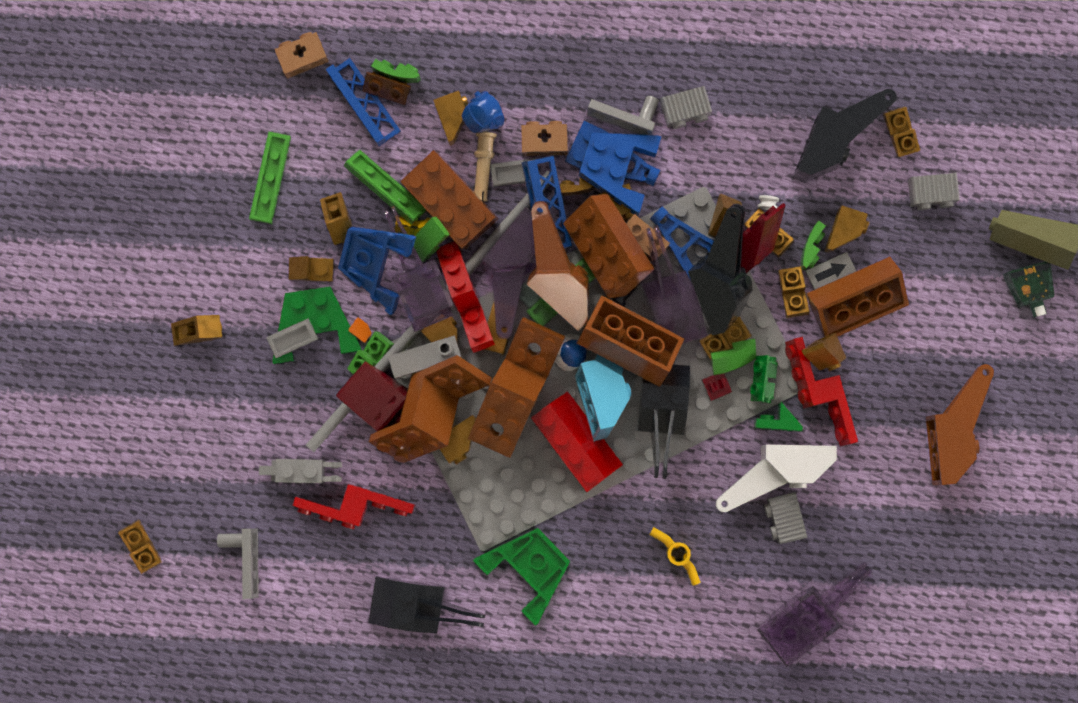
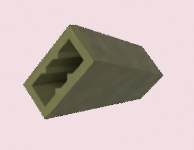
M1001 210L998 218L993 217L988 229L992 231L989 240L1069 270L1078 250L1077 224Z

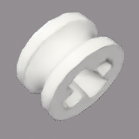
M760 195L759 200L761 203L758 204L757 208L768 210L773 205L777 208L776 203L779 202V198Z

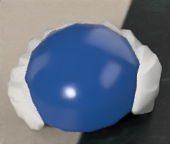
M567 334L564 335L565 339L555 359V363L564 371H573L585 361L587 350L577 344L579 335Z

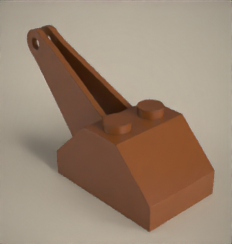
M537 201L531 210L536 267L530 273L527 285L579 331L588 322L590 312L588 273L580 265L575 266L573 263H570L548 205L544 201ZM537 208H542L543 212H538Z
M988 364L976 368L943 414L926 417L932 485L956 484L977 459L980 447L978 440H975L973 430L992 377L994 376V369ZM983 370L987 372L986 376L983 375Z

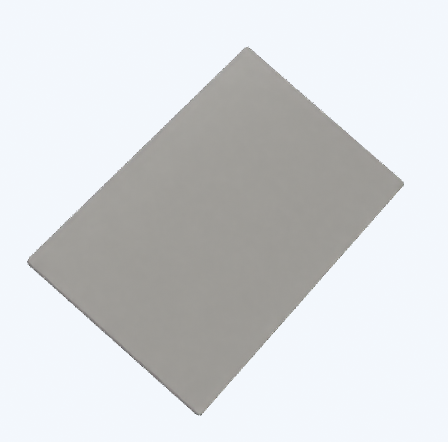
M701 187L663 206L675 218L713 241L715 240V238L708 236L716 205L706 187ZM657 210L640 218L662 236L657 226L650 220ZM664 217L660 221V223L664 224L667 221V218ZM679 228L671 233L672 239L679 247H683L690 240V236ZM698 244L691 245L687 250V257L692 265H695L700 259L709 254L707 249ZM669 247L655 264L650 262L654 267V271L649 274L625 301V308L684 338L673 364L690 366V391L684 435L671 434L668 459L798 394V387L791 373L790 359L787 358L785 353L786 341L751 273L748 272L747 275L752 280L753 290L740 317L752 335L746 340L755 339L756 356L770 355V357H776V362H778L776 379L768 378V382L775 383L774 399H771V403L750 401V387L753 383V364L756 360L755 358L738 369L724 373L732 393L710 401L701 380L713 375L712 364L699 341L711 334L693 284L685 275ZM579 249L567 254L570 263L574 265L584 258ZM530 273L479 298L487 322L494 301L516 306L504 354L486 349L473 353L458 310L456 309L448 313L458 323L455 327L458 330V347L462 359L492 377L491 382L505 360L522 318L524 317L535 322L526 312L529 308L514 294L529 278ZM596 278L589 284V317L601 295L608 298ZM558 313L544 327L562 335L577 334L580 336L585 325L577 331ZM420 332L404 351L431 342ZM399 338L391 342L395 344ZM529 344L530 349L532 351H541V348L538 344ZM586 349L587 355L584 362L595 360L597 354ZM554 362L511 458L473 441L471 442L470 451L466 453L468 458L457 465L454 462L449 464L440 449L432 452L481 551H485L654 466L651 433L637 431L642 377L623 368L622 376L625 383L630 385L631 396L609 436L604 439L623 465L587 493L531 420L533 415L567 391L585 413L575 380L578 368L573 371H564ZM412 374L397 378L396 381L409 388ZM489 386L459 398L452 428L471 415L477 418ZM492 424L495 431H504L500 424ZM659 433V463L664 461L668 434Z

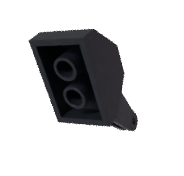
M885 89L839 112L823 106L816 116L792 178L806 183L834 171L838 165L842 166L850 153V149L847 148L848 144L886 109L893 105L897 98L895 91Z
M733 204L727 209L709 254L700 259L688 271L712 336L725 333L740 317L753 290L750 276L747 275L745 268L741 267L745 209L740 204Z
M673 364L660 387L642 378L637 431L651 433L654 478H658L659 433L668 434L662 479L667 477L671 434L684 435L690 391V366Z
M376 576L368 623L391 629L437 634L439 621L484 627V623L479 621L440 618L441 609L476 618H485L486 615L443 601L445 590L443 586Z

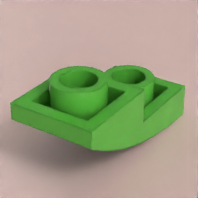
M375 59L371 65L374 72L389 79L407 83H419L421 79L418 69L410 64L405 66L399 63L396 70H394V66L388 61L383 60L381 62Z
M432 217L416 234L413 250L422 262H426L440 248L439 245L450 235L437 217Z
M820 221L814 225L805 242L801 256L802 270H805L808 266L812 269L820 258L817 256L820 249L813 245V243L818 245L825 235L822 231L826 225Z
M374 331L364 350L357 351L347 369L354 374L365 361L375 366L394 343L382 333Z
M755 339L732 342L731 350L711 353L713 375L730 372L753 361L756 358Z

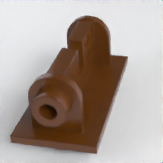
M373 71L372 73L366 72L362 91L405 105L411 86L407 82L390 80Z

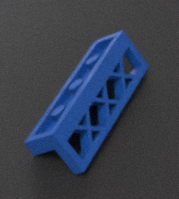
M350 58L337 67L332 64L326 69L328 75L378 146H381L401 132L377 96L370 94L373 100H368L369 93H366L365 99L356 98L353 93L354 86H363L365 79ZM349 65L354 71L352 81L344 80L339 73ZM356 76L361 82H356ZM367 103L378 105L380 108L378 117L368 115L366 112ZM383 113L387 119L381 118V114ZM380 121L390 123L394 130L383 136L379 131Z
M554 156L521 162L531 210L537 201L548 203L549 210L551 207L559 211V218L555 226L564 235L565 242L562 244L564 248L572 246L570 234L563 225L567 219ZM549 163L550 172L546 178L539 174L537 164ZM547 184L553 187L555 192L551 201L543 195V189ZM537 208V211L543 212V209Z

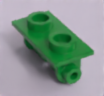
M770 355L756 356L753 364L754 377L750 387V401L771 403V399H774L775 383L768 382V378L776 379L778 366L776 357H770Z

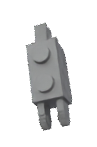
M276 459L272 460L271 466H259V475H271V481L279 483L342 482V477L338 475L325 476V467L339 469L342 468V462Z

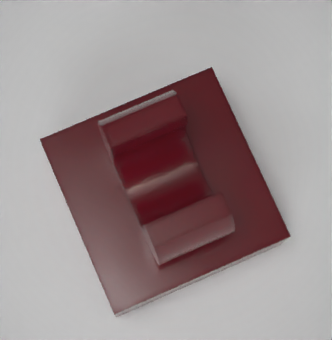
M724 373L712 375L701 380L710 401L732 393Z

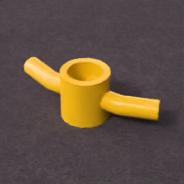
M653 527L649 535L664 543L667 547L666 555L668 560L672 564L682 565L686 569L692 586L701 583L696 568L690 561L691 553L689 547L684 543L674 542L670 536ZM682 546L686 553L683 555V560L677 562L675 557L671 556L673 548L677 549Z

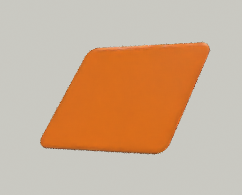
M359 317L349 328V332L364 343L372 334L368 324Z

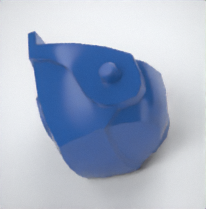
M477 91L474 93L475 97L470 100V103L462 113L466 126L473 133H483L503 126L505 120L499 102L487 91L481 93Z

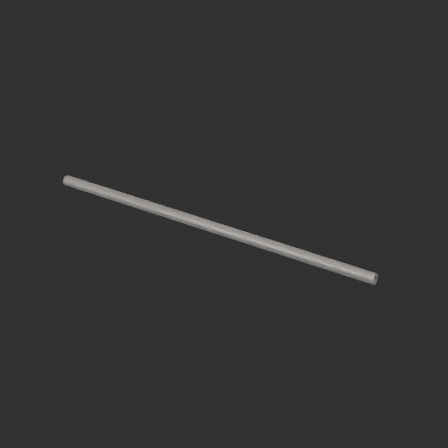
M546 171L543 177L546 178L549 174V171ZM548 184L543 189V192L548 188ZM528 193L465 263L469 276L531 207ZM447 285L374 366L375 368L385 373L391 366L388 356L403 352L451 298ZM342 403L307 442L306 446L315 452L348 415L351 409Z

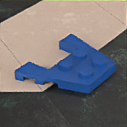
M591 133L578 176L599 191L606 192L614 198L616 203L619 205L623 204L631 210L630 212L633 215L638 216L645 195L622 187L632 151L655 158L662 136Z
M351 227L347 230L338 269L359 288L362 286L368 291L370 298L375 302L379 301L386 308L385 311L389 315H393L397 309L400 295L380 285L388 252L390 249L405 257L410 256L416 236Z

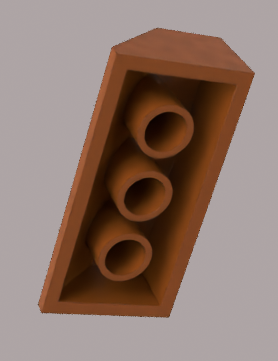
M891 257L807 293L810 308L824 337L836 333L838 337L909 305L902 271Z

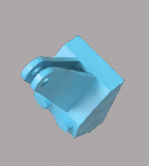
M598 354L595 360L581 363L575 375L594 441L605 439L609 436L631 396L630 385L625 383L622 376L623 367Z

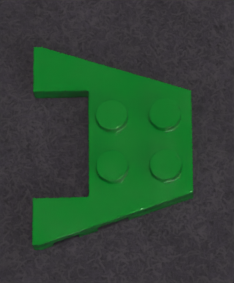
M330 286L285 293L278 332L309 318L316 334L338 331L341 354L362 350L356 336L349 332L351 326ZM293 351L278 358H275L273 355V364L293 362Z
M539 528L473 560L488 575L506 559L532 586L538 595L521 611L535 626L539 623L570 563V560Z

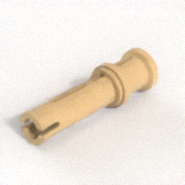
M483 132L476 133L478 144L477 151L474 152L475 158H477L474 192L481 200L482 192H484L483 201L487 202L491 159L495 157L493 143L497 134Z

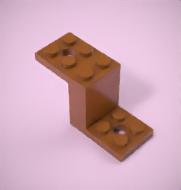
M522 318L505 360L489 386L469 434V440L511 458L526 421L542 392L565 339L564 335L527 318ZM529 344H538L541 348V351H532L530 349ZM492 424H500L504 431H495Z
M458 355L412 374L400 422L372 433L369 443L376 446L379 451L386 452L394 457L396 461L402 463L448 446L459 398L490 386L492 377Z

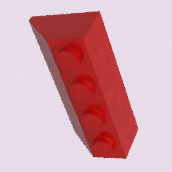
M568 391L531 417V420L586 493L623 465L604 439L593 440L585 413Z

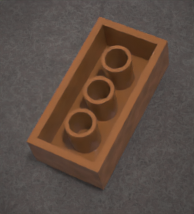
M435 150L400 181L432 217H437L451 238L462 249L466 250L499 219Z
M608 194L590 196L563 223L609 299L626 296L654 270V267Z
M601 295L577 344L660 387L671 370L684 338Z

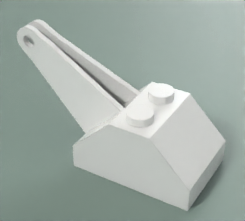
M761 446V461L716 500L717 509L721 512H728L786 483H789V488H807V484L814 483L837 460V446ZM722 501L727 502L726 507H723L721 505Z

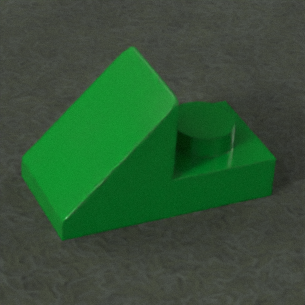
M782 402L778 403L777 420H774V415H760V419H754L755 429L803 431V426Z

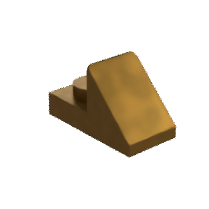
M309 256L289 257V280L333 282L334 259L310 258Z

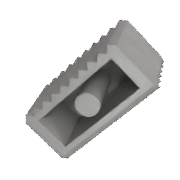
M705 86L660 99L667 128L673 126V129L683 128L686 126V122L693 120L695 123L707 121L708 116H711L712 113Z
M957 173L914 176L908 180L910 206L917 207V210L931 209V205L939 204L940 208H950L960 200Z
M796 492L766 499L768 504L764 505L767 518L771 517L773 527H770L773 541L777 540L778 544H784L807 538Z

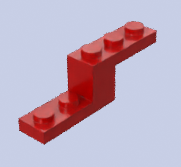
M453 241L441 246L436 252L451 298L461 316L473 353L495 345L478 293L470 279L459 245Z
M803 336L785 342V353L787 358L790 359L792 377L796 381L798 399L802 403L803 409L828 402V413L833 420L835 437L840 447L858 442L840 375L815 381L810 361L802 352L806 348Z
M348 484L340 510L300 497H295L292 506L298 507L297 512L311 515V512L320 514L319 519L333 522V519L342 521L341 526L354 529L355 525L361 526L369 500L373 501L371 506L384 510L386 506L395 508L393 513L406 517L408 513L413 514L416 505Z

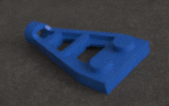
M583 121L565 163L580 169L591 133L608 132ZM632 152L630 160L635 163V167L632 172H626L625 179L654 186L661 170L650 166ZM650 171L647 178L644 177V173Z
M662 206L652 215L650 220L657 226L663 238L670 243V250L687 278L691 281L688 271L694 265H692L687 257L688 248L693 244H698L710 252L714 241L669 214ZM666 217L667 221L661 224L660 221ZM677 228L690 236V240L683 247H679L671 237V233Z

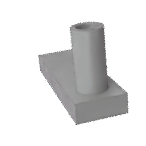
M647 96L638 117L591 99L587 115L639 135H651L655 126L652 118L659 100L653 96Z
M451 336L390 355L388 358L394 378L397 379L422 371L453 356L458 355L461 357L456 337Z
M258 528L242 529V533L218 534L217 546L219 548L242 547V599L259 598Z

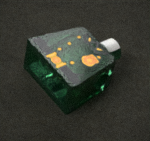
M1045 261L1003 274V278L1018 308L1030 305L1033 318L1047 314L1043 301L1054 298L1055 295L1051 263Z

